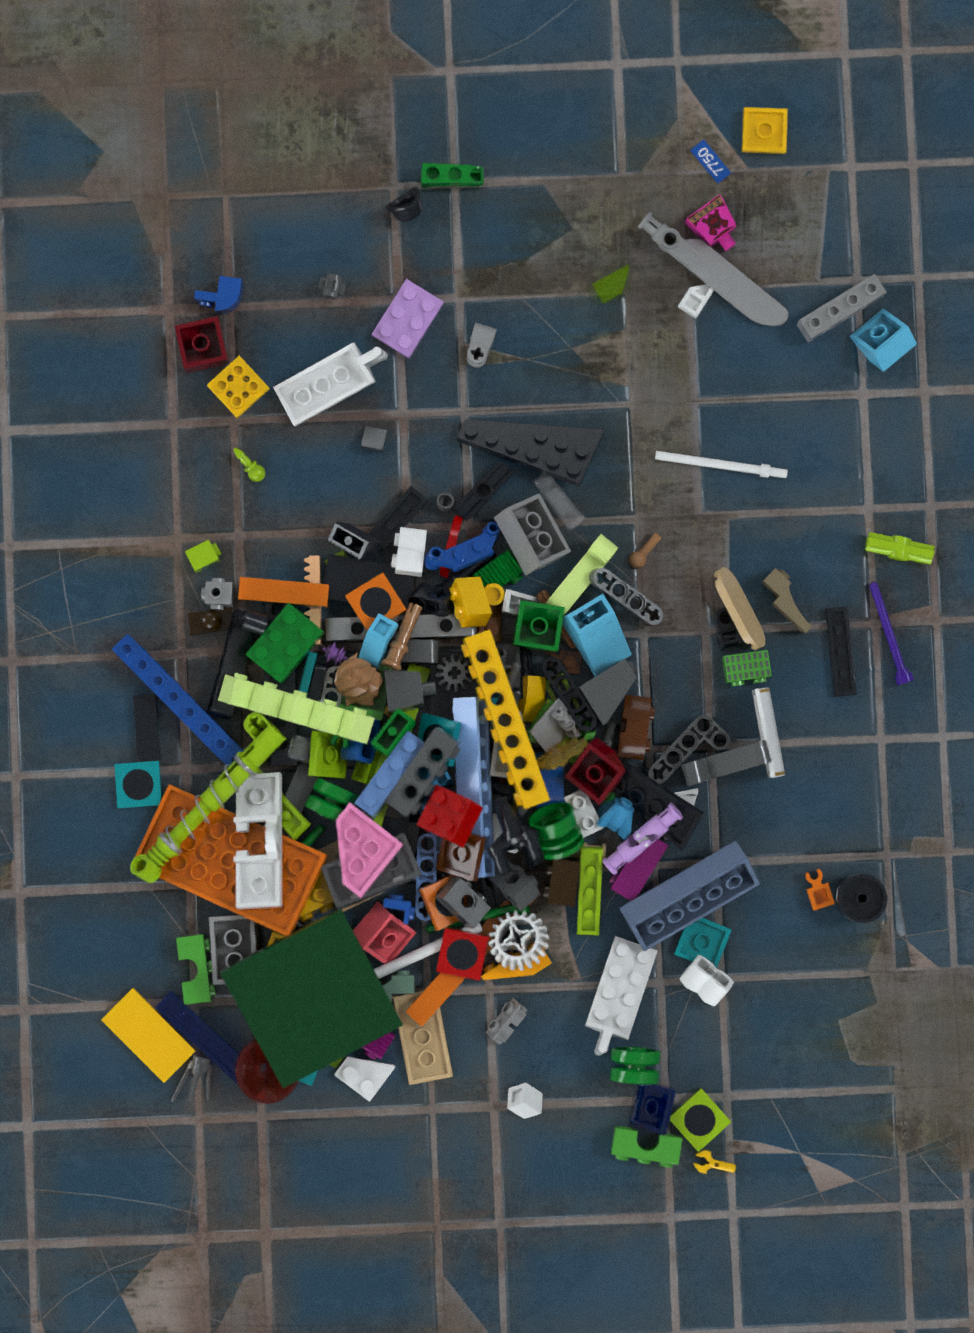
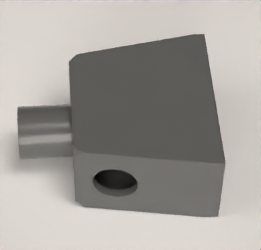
M384 670L389 716H392L397 708L407 712L424 707L423 696L436 695L435 681L422 683L420 672Z

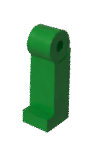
M422 163L421 188H430V186L479 187L484 185V168L481 166Z

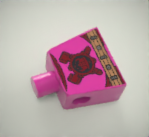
M720 194L686 218L685 225L710 247L719 242L723 249L728 251L736 245V242L730 236V233L736 228V223Z

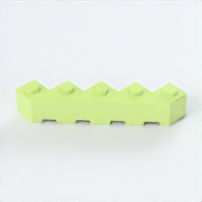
M235 673L234 677L225 674L218 698L219 701L365 744L368 742L374 718L367 716L366 710L354 707V710L350 711L336 707L337 702L324 699L323 702L306 698L307 693L294 690L292 694L276 689L277 685L264 681V685L247 681L248 676Z

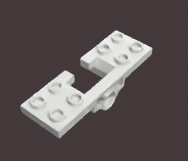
M280 772L255 774L253 778L249 777L238 788L239 793H236V817H234V823H236V831L238 833L249 832V823L266 822V855L249 856V851L247 850L236 851L234 862L236 863L237 909L282 907V774Z

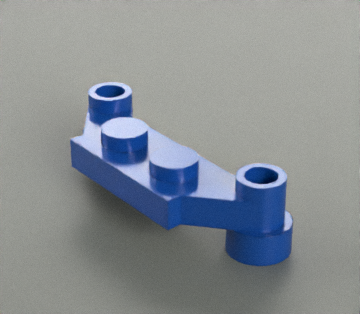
M489 522L479 536L450 549L431 548L425 555L424 566L429 570H437L442 566L452 569L455 573L491 557L494 553L492 550L493 544L497 542L500 528L496 522Z

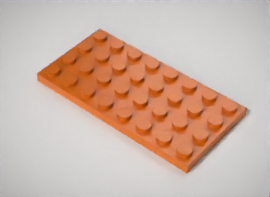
M170 784L168 785L135 857L140 854H148L147 851L149 849L152 850L151 847L153 845L156 846L157 836L161 832L166 833V826H177L182 820L180 816L181 811H191L197 805L195 795ZM197 797V802L199 803L201 798ZM219 808L216 812L212 811L207 816L209 824L202 821L192 831L195 839L188 836L180 844L181 854L169 858V861L165 862L166 865L161 866L159 878L285 936L292 934L328 855L282 835V907L237 909L236 863L234 862L236 851L247 850L249 851V856L266 855V828L257 823H249V832L238 833L236 831V823H234L235 813L224 808ZM187 812L182 813L183 818L188 814ZM169 827L168 833H170L174 828Z

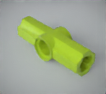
M874 532L868 533L865 544V551L885 555L897 561L907 562L909 560L925 565H931L935 546L914 542L907 537L895 535L891 537Z

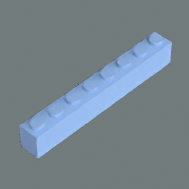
M479 697L453 698L452 712L454 721L461 722L458 739L461 742L458 748L461 750L455 757L457 794L483 807L472 833L486 837L478 877L495 876L493 858H490L488 853L489 847L493 844L491 776H489V721L486 720L483 711L486 705L484 700H480Z

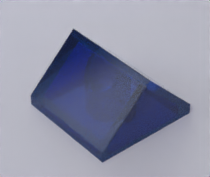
M639 1084L630 1124L666 1135L676 1094L675 1088L661 1084Z

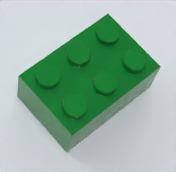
M288 603L246 655L279 683L283 684L325 632Z

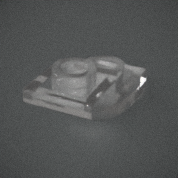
M293 735L288 757L309 765L311 740Z

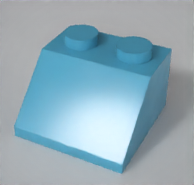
M884 308L850 335L852 341L868 360L883 372L917 345L909 327Z

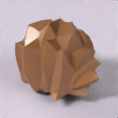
M356 653L338 667L334 684L337 685L336 690L346 697V707L354 703L358 706H374V698H379L378 693L381 691L380 687L383 680L380 678V673L377 672L376 668L371 667V664L366 660L357 658L358 653Z

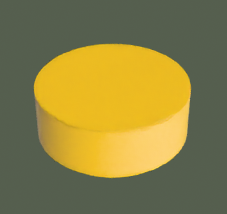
M490 583L484 587L489 605L495 606L504 600L505 592L499 584Z

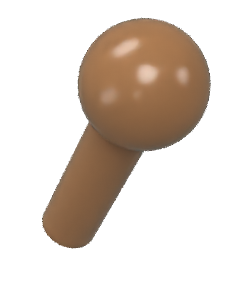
M657 532L652 535L640 551L631 553L629 556L631 567L640 569L646 564V556L662 538Z

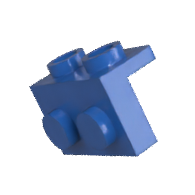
M391 893L390 897L384 898L383 907L405 910L403 924L408 925L409 921L414 919L416 906H412V900H405L404 895Z

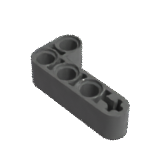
M698 716L649 767L647 776L653 779L654 773L652 771L653 769L659 770L663 766L659 764L662 760L665 766L671 768V770L668 772L667 769H664L661 772L662 779H653L661 784L672 775L702 741L707 743L712 749L720 751L729 746L730 737L709 716ZM700 719H705L709 724V728L705 732L700 731L697 727ZM717 734L725 738V744L722 747H717L714 744L713 740ZM686 735L691 736L694 740L691 748H686L682 744V739ZM671 751L678 754L679 759L676 764H670L667 761V755Z
M766 740L682 764L681 768L686 785L691 786L769 763L772 760Z

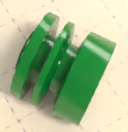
M557 802L545 805L532 813L528 819L530 828L538 830L540 836L538 840L545 855L544 859L555 860L567 857L577 852L584 844V838L580 826L577 824L575 812L569 803Z

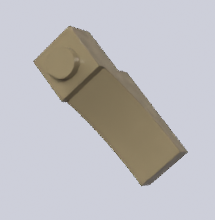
M775 568L761 583L777 597L771 605L802 634H805L812 626L802 616L793 601L789 589L791 584L789 581L790 576L784 570L780 569L778 571Z

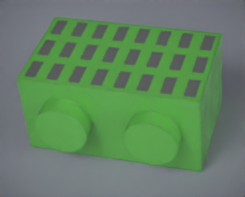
M768 650L722 657L725 683H731V687L745 685L744 681L753 680V684L767 682L766 678L772 676Z

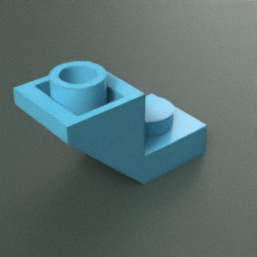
M378 613L366 633L358 658L366 660L371 666L378 669L389 652L387 644L399 627L398 623Z

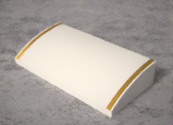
M770 688L754 689L752 695L761 741L766 740L772 762L765 763L767 777L784 776L785 770Z

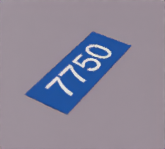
M704 139L690 150L717 183H720L731 174Z

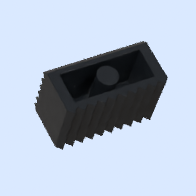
M338 521L335 523L328 538L329 542H332V544L342 548V550L352 554V556L359 560L371 562L376 560L383 545L381 541L355 526Z

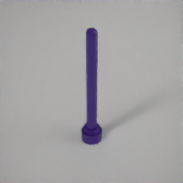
M872 582L869 587L897 672H895L897 686L914 681L912 672L905 668L879 586L876 582Z

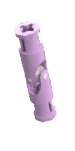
M669 803L667 809L646 822L639 830L617 847V851L611 856L605 857L602 860L604 865L612 874L616 875L618 869L627 862L633 861L653 842L669 830L668 827L677 820H681L683 816L672 803Z

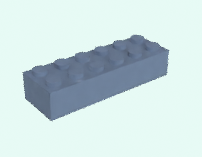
M734 841L619 909L643 951H646L755 888L760 883L747 856L738 843Z

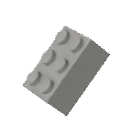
M540 493L507 507L494 517L525 576L560 560L571 552Z
M239 914L209 917L213 985L225 984L220 975L221 970L259 951L257 923Z

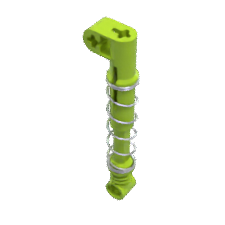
M258 712L250 713L246 717L244 728L254 740L243 752L235 754V760L230 765H225V771L216 780L210 781V786L202 795L195 796L197 805L191 811H181L180 816L182 820L176 827L166 826V833L161 832L157 836L156 846L153 845L151 847L152 850L149 849L147 851L148 854L137 855L132 860L130 865L131 873L146 883H153L158 880L161 875V866H165V862H168L169 858L181 854L180 844L188 836L195 839L192 831L202 821L209 824L207 816L212 811L216 812L219 808H224L223 804L234 793H239L238 788L249 777L253 778L259 772L261 764L286 739L271 721ZM197 797L201 798L199 803L197 802ZM187 812L188 814L183 818L182 813ZM169 827L174 828L170 833H168Z

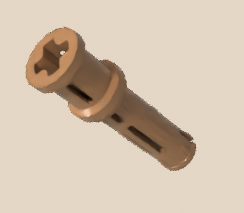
M409 603L395 640L390 642V650L386 659L382 661V664L397 671L401 670L400 664L404 654L408 653L407 644L423 609L421 606Z

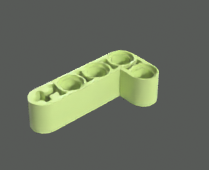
M600 534L545 604L565 607L564 617L591 584L589 581L590 572L596 568H604L618 547Z

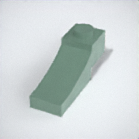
M397 970L396 974H392V979L382 985L391 1003L393 1001V994L415 993V974H410V970Z

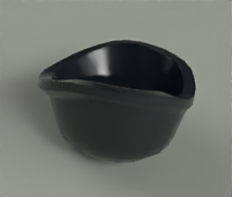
M412 187L387 204L385 208L398 221L409 222L414 220L423 210L419 188Z

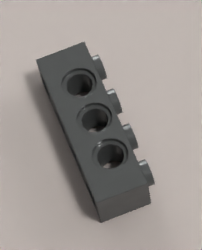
M435 727L385 802L406 817L412 814L416 815L423 805L420 803L423 797H428L434 790L435 785L433 783L436 778H441L447 771L448 767L445 765L449 759L454 760L461 749L458 746L461 742L442 728ZM436 748L440 749L443 754L440 761H436L432 755ZM422 767L429 769L430 776L428 779H423L420 776ZM410 785L417 789V795L414 798L410 797L407 793Z

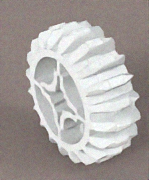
M515 910L513 917L506 913V920H503L501 917L498 918L499 926L493 924L492 927L496 932L489 933V936L493 939L489 941V945L494 947L490 952L492 955H496L495 960L497 962L502 961L504 968L509 964L510 969L513 971L517 965L520 971L524 970L525 964L532 968V961L538 964L540 963L538 956L544 957L546 955L542 949L549 948V945L544 942L549 940V935L544 934L547 928L546 926H541L543 921L541 919L536 920V915L533 913L528 916L527 912L523 911L520 916L518 911ZM516 925H527L533 929L530 931L528 929L520 931ZM510 929V936L502 943L504 935ZM516 933L521 937L522 948L517 944ZM536 938L533 948L528 952V945ZM518 950L522 956H511L506 954L505 951Z

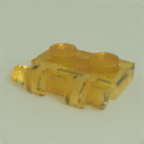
M576 737L564 739L536 760L539 769H547L548 771L564 766L572 756H577L583 752V748L588 745L587 741L584 738L578 741Z

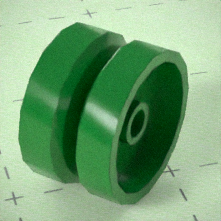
M317 777L313 788L316 792L323 794L324 797L320 798L315 795H309L305 806L316 811V814L335 822L345 809L342 807L343 804L348 805L351 803L355 806L354 803L359 795Z
M636 1046L612 1047L611 1060L624 1065H616L610 1068L611 1081L630 1084L659 1083V1071L655 1068L646 1067L660 1063L659 1050Z

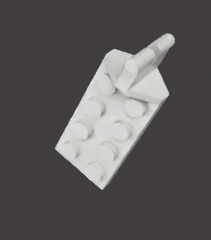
M353 342L273 388L293 426L296 427L375 383L376 381L370 367L386 360L388 354L381 348L374 347L371 351L362 355L357 345Z
M617 936L614 937L585 1026L601 1032L594 1050L597 1056L607 1051L611 1036L624 1040L629 1039L657 950L649 948L643 951L640 944Z

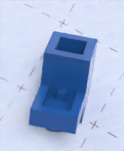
M220 276L217 293L195 290L194 300L203 308H212V305H215L217 315L230 313L241 301L244 283L240 278Z

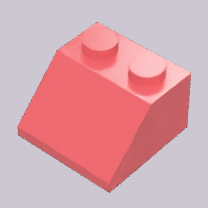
M378 901L353 930L361 947L383 964L394 960L417 933L409 925L403 924L404 921L388 908L383 907Z

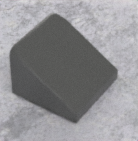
M366 426L361 448L383 452L387 430Z

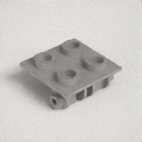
M558 698L529 732L549 756L566 735L571 738H578L581 730L576 725L565 705Z

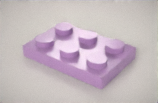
M406 279L373 331L372 336L409 359L444 302Z

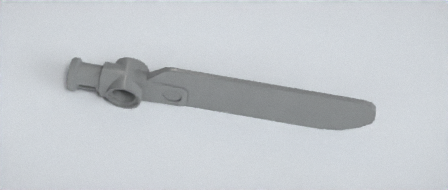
M651 212L639 224L638 228L644 229L652 236V240L658 244L662 251L669 253L747 318L766 326H780L786 322L788 311L785 307L700 239L684 240L677 230L668 227L665 223L661 224L653 218ZM664 237H673L675 241L674 244H666L664 241Z

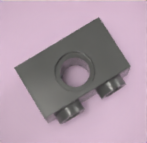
M508 861L512 872L498 876L496 869L495 876L488 877L499 895L519 911H522L541 895L537 888L538 882L531 874L527 876L518 864L513 865Z
M452 877L435 898L465 927L475 928L491 907L486 904L487 899L479 892L475 893L470 888L472 885L468 880ZM463 896L467 897V904L465 906L461 903Z

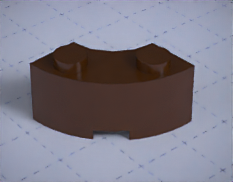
M625 695L618 740V757L644 760L645 751H650L651 739L647 738L649 720H654L655 707H651L652 698Z

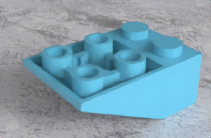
M603 594L563 618V627L595 677L632 655L615 612Z

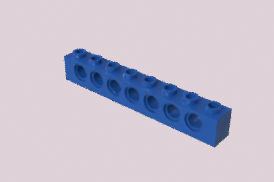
M126 634L112 648L125 664L225 765H230L235 760V754L244 751L130 634Z

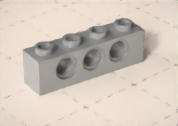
M873 274L801 318L796 325L809 343L881 299L886 294V291L877 276Z

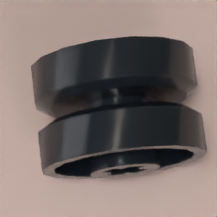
M861 873L851 874L842 879L835 889L834 897L836 908L841 915L850 921L859 923L872 922L880 917L887 906L888 899L886 889L880 880L872 875ZM860 894L865 895V899L861 900V902L858 901Z

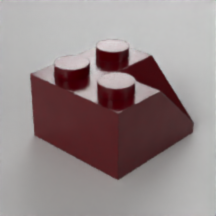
M218 316L174 326L186 373L230 364Z
M597 737L587 745L565 778L600 805L614 791L626 770L616 752Z

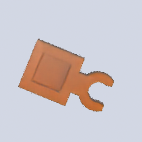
M816 869L818 875L816 879H811L809 872L805 873V879L812 885L806 891L813 911L835 904L828 882L821 883L823 874L820 869Z

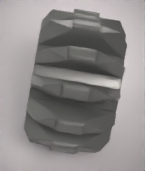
M452 654V662L449 663L444 657L442 660L446 666L437 665V668L443 670V673H436V677H444L439 682L440 686L448 682L446 691H449L451 685H454V691L458 692V684H461L462 688L466 689L467 686L463 681L472 682V679L466 676V674H470L469 670H465L471 663L467 661L462 665L463 656H460L458 662H455V655ZM453 667H456L457 671L459 669L461 671V674L457 675V679H452V676H448V672H452Z

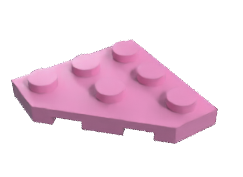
M349 803L336 819L342 881L347 888L362 898L402 848L403 844Z

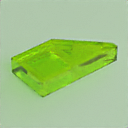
M629 265L592 284L602 304L623 293L630 268Z

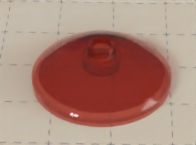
M256 1038L242 1049L237 1058L235 1075L238 1086L253 1101L263 1104L279 1102L289 1096L298 1084L297 1081L282 1088ZM265 1064L266 1069L262 1072L260 1068Z

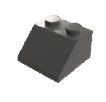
M501 638V642L495 644L506 676H508L514 662L520 663V647L511 646L513 638ZM478 651L476 653L477 661L485 663L487 661V654L483 651ZM520 670L513 688H520ZM486 672L483 679L487 684H493L495 676L491 672Z

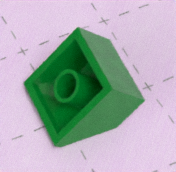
M520 600L511 646L552 653L558 652L565 607Z

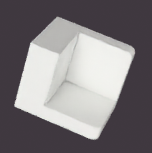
M527 1083L511 1087L508 1090L507 1109L523 1119L541 1114L543 1094Z

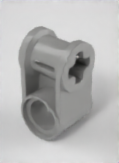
M475 323L467 352V361L470 366L479 368L485 364L497 329ZM476 352H480L478 360L474 359Z

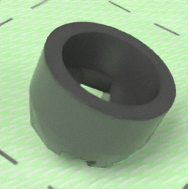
M449 493L438 495L436 500L437 508L443 512L450 511L454 506L453 496ZM444 499L448 500L446 507L443 506Z

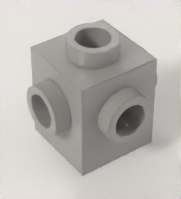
M212 578L211 582L206 581L205 587H202L201 600L205 601L206 606L210 607V610L222 611L224 607H234L235 585L233 582H225L223 578Z

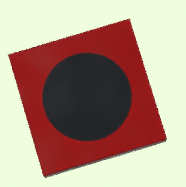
M445 927L436 972L480 981L489 935Z

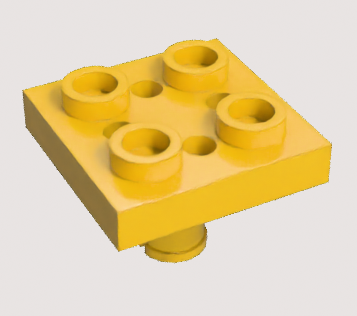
M240 355L207 384V387L237 419L270 390Z

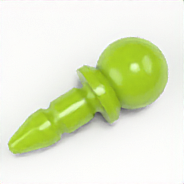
M235 447L233 451L237 459H240V462L246 466L244 471L248 472L249 478L254 482L262 481L266 474L265 469L258 465L256 460L251 462L243 451Z

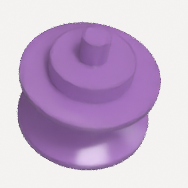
M334 642L328 648L324 647L322 651L326 652V663L333 660L335 661V666H337L338 663L341 664L343 660H347L348 657L345 656L346 651H344L345 646L339 649L336 647V642Z

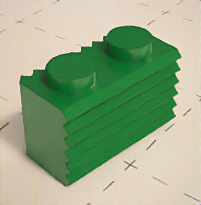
M508 549L474 573L473 577H481L484 587L490 583H496L503 588L508 583L514 585L523 578L521 574L524 572Z
M399 708L390 716L391 719H387L388 723L382 726V730H379L380 733L377 734V737H374V741H371L373 749L386 759L406 732H410L416 725L415 720Z

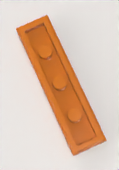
M240 577L238 599L328 607L329 584Z

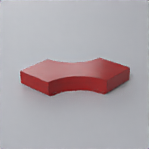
M454 517L445 550L456 546L463 517ZM441 566L440 576L447 578L450 568Z

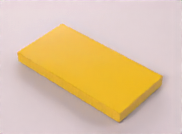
M132 988L101 1019L163 1083L196 1052V1049L135 988Z

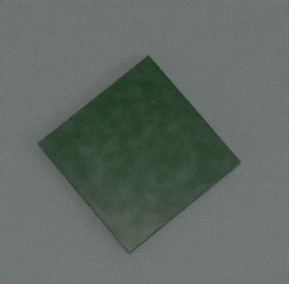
M341 908L220 971V975L282 1088L297 1082L403 1026Z

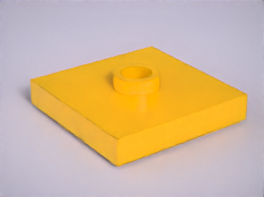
M744 107L742 152L786 154L788 109Z

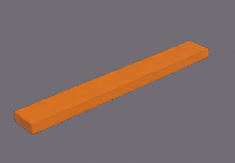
M505 900L499 907L511 905V903ZM506 915L488 919L482 925L483 931L479 934L489 935L490 932H496L492 927L493 924L499 926L498 918L501 917L503 920H506ZM490 936L488 939L485 956L493 948L489 945V941L493 940ZM439 973L405 1012L422 1027L463 982L465 977Z

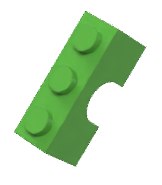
M205 933L177 937L179 960H192L198 967V974L194 980L182 982L184 1005L211 1002L213 996H216V985L211 983L210 976L212 974V960L208 959V951H211L210 938H206Z
M614 1126L611 1154L615 1155V1159L628 1161L629 1157L637 1158V1162L643 1164H650L651 1161L660 1162L659 1166L672 1168L673 1164H679L682 1144L681 1135L659 1132L656 1144L650 1148H643L637 1143V1128Z

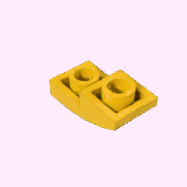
M523 676V699L518 701V710L522 714L523 722L533 723L544 704L546 677Z

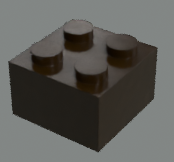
M555 859L547 863L546 876H550L549 884L544 885L543 898H547L548 904L575 906L580 869L579 861Z

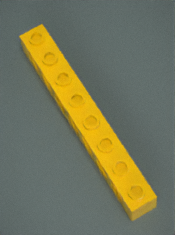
M487 630L464 638V644L461 645L464 657H469L471 663L468 666L472 679L476 678L479 687H476L478 697L485 702L486 708L483 711L486 720H491L494 729L491 730L494 742H499L501 750L498 751L502 764L506 763L509 772H506V777L509 784L514 785L516 793L513 796L516 805L521 806L523 810L549 801L548 792L491 631ZM478 651H483L487 654V661L485 663L477 661L476 653ZM491 672L495 676L493 684H487L484 681V673ZM498 693L501 695V705H494L491 702L492 694ZM502 714L507 715L510 719L507 727L501 726L498 722V718ZM508 736H514L517 739L515 748L507 746L506 738ZM516 757L523 758L525 762L523 769L514 767L513 761ZM524 778H528L532 782V788L529 791L521 787V781Z

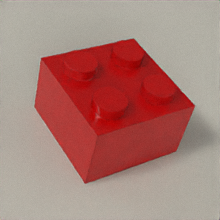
M436 784L416 825L431 834L464 848L483 807L466 797Z

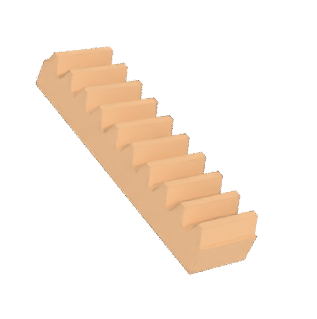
M317 555L305 558L304 562L310 565L304 568V571L309 573V575L304 577L305 581L321 584V557ZM304 605L310 609L304 612V615L310 617L309 620L322 630L321 607ZM322 637L315 646H322Z

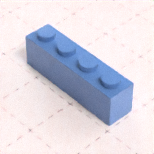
M407 731L355 801L356 808L374 820L385 806V800L420 751L424 742Z

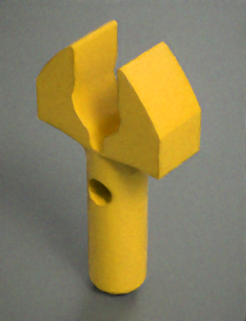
M704 1149L695 1153V1156L704 1157L709 1162L703 1165L693 1162L695 1168L700 1173L707 1174V1170L711 1168L734 1173L736 1170L735 1164L713 1159L709 1150Z

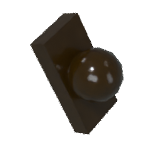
M232 607L224 608L222 611L207 610L188 613L191 636L228 631L231 619L233 621Z

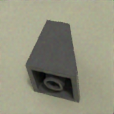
M626 659L621 660L578 688L595 713L601 726L608 722L637 678L635 673L638 671L631 660L629 662Z

